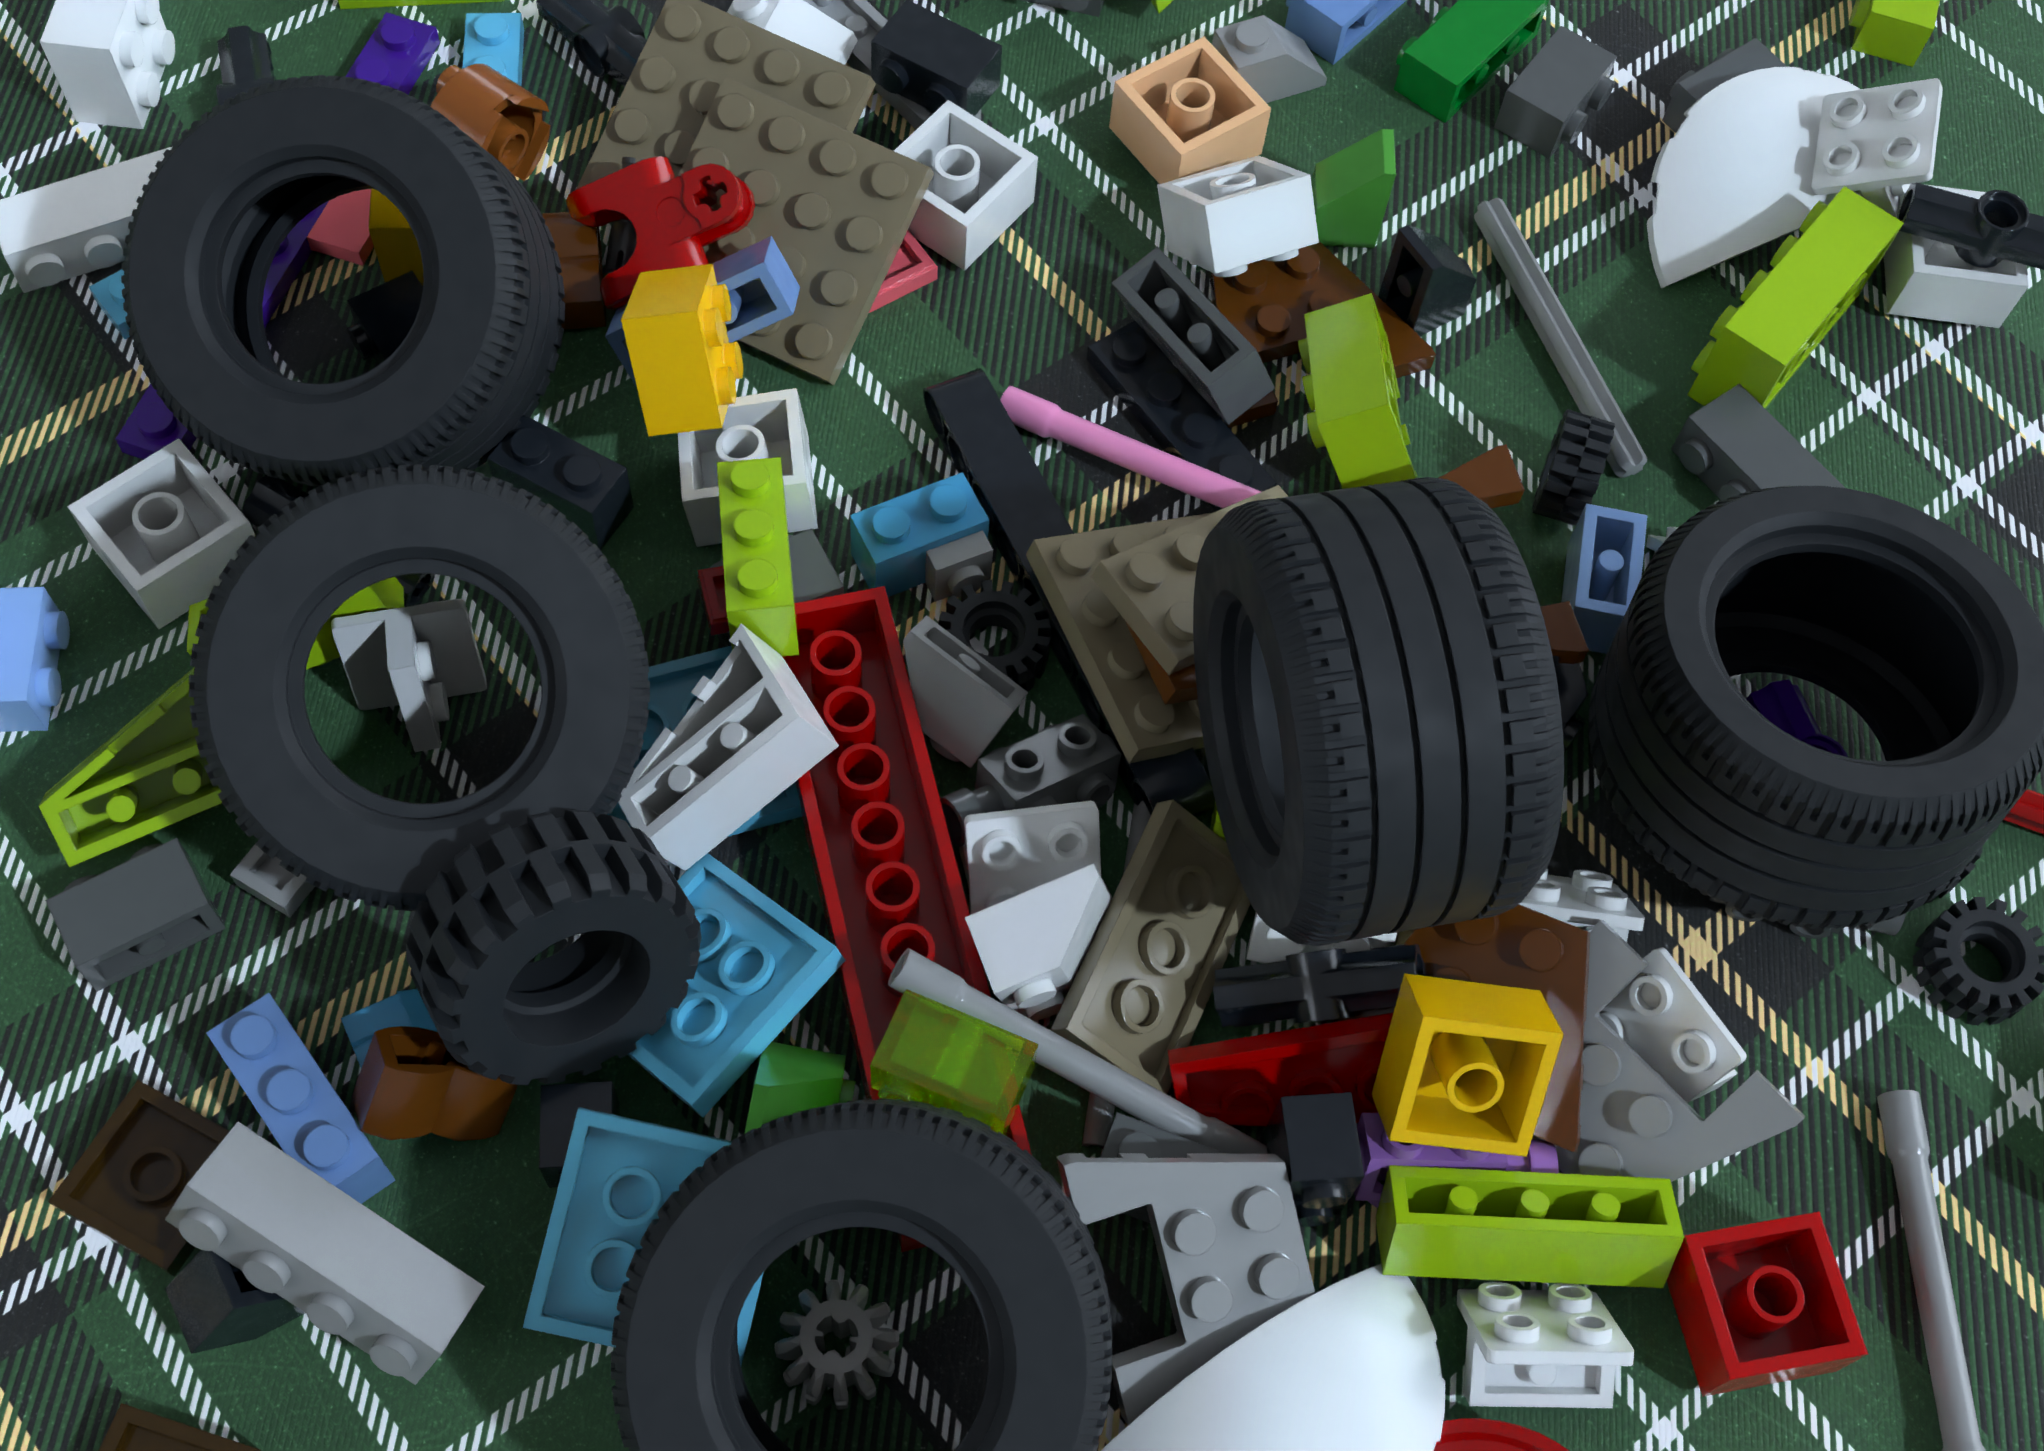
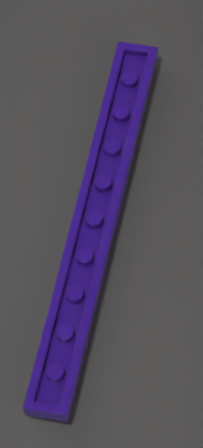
M386 12L345 77L380 83L409 95L440 44L437 28ZM329 201L312 210L300 220L289 232L276 252L264 287V329L313 251L310 248L307 236ZM150 384L115 440L122 453L144 460L178 438L190 451L197 437L173 415V412L167 408L156 393L157 390Z

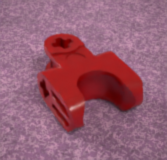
M660 156L641 160L574 190L568 194L566 205L571 218L584 225L599 227L623 219L630 220L635 228L637 239L633 255L624 266L608 273L601 280L600 293L607 309L616 310L628 303L640 272L709 264L703 247L745 228L753 217L755 201L749 186L722 165L712 163L700 165L675 177L669 159ZM722 189L726 193L720 197L721 208L715 210L710 206L717 202L716 192Z

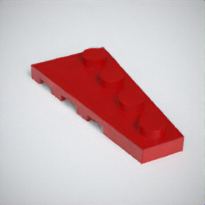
M1393 1013L1168 1050L1176 1100L1205 1116L1215 1117L1228 1125L1266 1127L1281 1097L1352 1092L1356 1123H1358L1362 1113H1378L1372 1097V1091Z

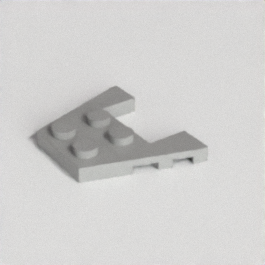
M1600 920L1590 932L1587 1014L1584 1025L1583 1045L1584 1074L1580 1106V1143L1576 1152H1571L1554 1144L1558 1156L1559 1169L1564 1174L1670 1179L1672 1182L1797 1126L1805 1118V1115L1758 1070L1712 1114L1703 1119L1599 1016V1012L1648 965L1604 920ZM1533 1135V1137H1532V1139H1541V1138L1536 1137V1136H1534V1135Z
M1066 1153L1056 1156L1065 1194L1069 1196L1080 1213L1079 1218L1082 1223L1087 1225L1144 1205L1147 1207L1177 1331L1173 1335L1112 1355V1381L1121 1416L1127 1425L1132 1423L1152 1404L1225 1348L1266 1321L1315 1294L1286 1165L1276 1154L1187 1153V1158H1148L1144 1153H1118V1158H1087L1083 1153Z

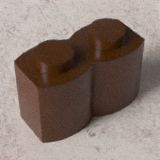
M569 212L542 213L545 225L548 226L555 243L554 249L558 253L562 269L560 275L563 277L565 298L562 301L565 302V322L561 324V328L568 330L606 327V306L600 293L601 280L604 278V274L602 273L603 257L599 227L584 225L572 219Z
M397 1026L374 1032L351 1097L360 1130L373 1136L387 1140L417 1138L433 1133L454 1141L481 1140L499 1134L518 1085L501 1081L500 1077L493 1080L470 1071L467 1065L457 1062L447 1051L442 1038H440L439 1033L419 1027Z

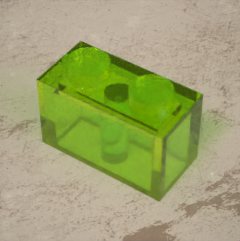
M906 989L870 1064L871 1088L879 1091L878 1096L880 1099H902L906 1102L912 1100L933 1104V1107L937 1108L945 1107L963 1113L964 1117H973L991 1126V1130L997 1133L1000 1131L1005 1135L1035 1068L1039 1044Z

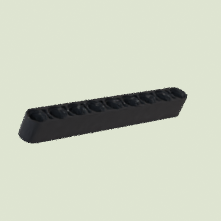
M978 368L924 388L923 398L930 421L958 474L964 473L989 518V532L1021 591L1025 588L1033 593L1031 606L1041 601L1045 619H1050V646L1090 721L1102 733L1109 735L1114 740L1118 750L1122 753L1118 773L1134 803L1138 806L1143 801L1150 816L1158 802L1168 800L1176 801L1193 816L1213 809L1215 807V797L1212 785L1193 747L1172 755L1128 763L1026 556L1035 539L1074 534L985 372Z

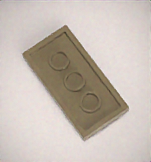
M1279 485L1100 561L1091 575L1099 588L1169 675L1195 663L1193 643L1194 587L1198 559L1206 537L1226 513L1237 506L1251 501L1288 497Z
M1168 800L1156 804L1051 1028V1031L1165 1094H1168L1173 1082L1168 1050L1188 1047L1213 991L1215 970L1223 968L1251 904L1237 875L1227 842L1176 801Z

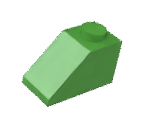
M1381 129L1315 164L1311 184L1318 239L1324 246L1375 248L1396 177L1394 129Z
M771 1042L761 1053L745 1133L755 1128L758 1129L765 1123L783 1116L793 1115L796 1112L853 1101L856 1081L843 1079L846 1056Z

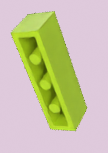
M1389 1165L1375 1216L1382 1275L1664 1288L1684 1239L1671 1180L1665 1178Z

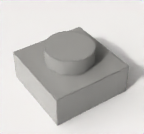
M983 530L926 551L925 583L935 602L952 595L961 597V588L969 584L972 585L976 592L981 588V581L991 580L993 549Z
M255 843L230 876L237 886L286 916L291 917L315 886L306 882V876L300 874L297 877L279 864L282 860L276 856L271 859Z

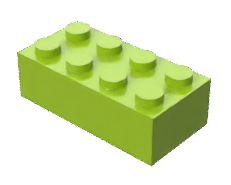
M1845 186L1828 205L1819 200L1799 228V231L1804 234L1798 238L1790 234L1770 262V265L1775 268L1768 273L1760 269L1740 297V300L1745 303L1738 308L1729 305L1716 321L1709 335L1717 339V341L1710 340L1694 361L1691 369L1698 373V376L1687 395L1705 406L1740 384L1766 409L1860 295L1904 222Z

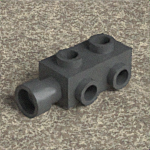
M1084 714L1058 725H1050L1039 733L1008 747L993 750L987 756L978 759L975 790L970 791L967 788H961L940 798L951 843L958 847L966 845L964 819L970 814L1082 801H1094L1097 808H1100L1112 797L1116 789L1122 753L1118 750L1114 740L1109 735L1102 733Z

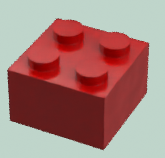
M1820 1211L1684 1236L1666 1281L1702 1397L1837 1372L1868 1355Z

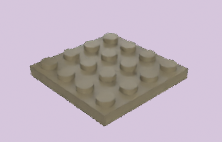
M666 0L576 189L622 169V157H633L636 159V162H639L640 159L644 160L652 157H667L674 175L677 177L725 76L852 133L876 83L871 76L700 0Z
M725 76L678 176L700 165L709 163L722 165L749 186L754 196L755 208L753 217L745 228L704 246L705 255L709 264H713L770 236L773 237L800 286L794 314L737 341L834 386L933 178L934 172L927 165ZM722 189L716 192L717 202L710 207L715 210L721 208L720 197L726 192Z
M1211 513L1035 539L1026 553L1027 559L1129 764L1176 754L1192 747L1194 750L1205 748L1198 700L1164 704L1124 618L1092 579L1091 575L1100 561Z

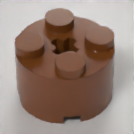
M473 64L463 69L456 65L446 68L438 78L436 84L437 95L430 107L454 123L460 130L501 162L514 176L525 181L538 165L550 136V125L542 120V110L549 112L545 101L486 64Z

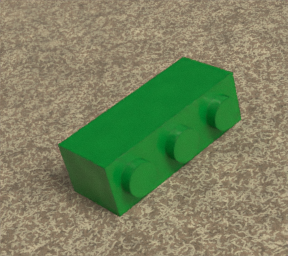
M1459 0L1451 8L1443 7L1435 15L1427 31L1419 38L1415 35L1412 36L1401 48L1396 59V64L1400 68L1394 90L1446 123L1538 34L1549 0Z

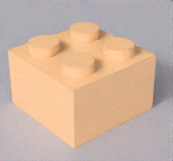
M1203 36L1116 80L1114 83L1109 128L1155 180L1162 184L1261 155L1271 107Z

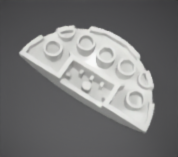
M1771 67L1738 75L1718 85L1699 98L1684 113L1687 118L1681 124L1675 136L1662 146L1651 177V182L1657 183L1658 186L1655 213L1647 220V232L1652 262L1661 288L1799 230L1804 219L1819 200L1828 205L1838 193L1816 195L1811 186L1823 98L1828 94L1860 90L1858 87L1831 74L1826 75L1815 71L1803 70L1798 67ZM1861 190L1853 191L1863 197Z
M1381 1264L1368 1268L1298 1302L1225 1348L1152 1404L1101 1451H1434L1436 1442H1440L1445 1413V1380L1442 1378L1435 1328L1425 1304L1408 1276L1382 1275Z

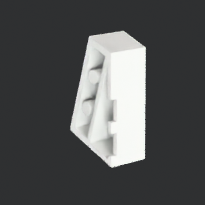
M740 624L729 639L735 645L732 652L711 680L704 675L691 691L692 694L698 697L673 732L666 727L635 768L627 787L621 792L622 797L618 801L631 827L644 832L652 840L664 859L684 871L688 870L839 746L782 655L743 624Z

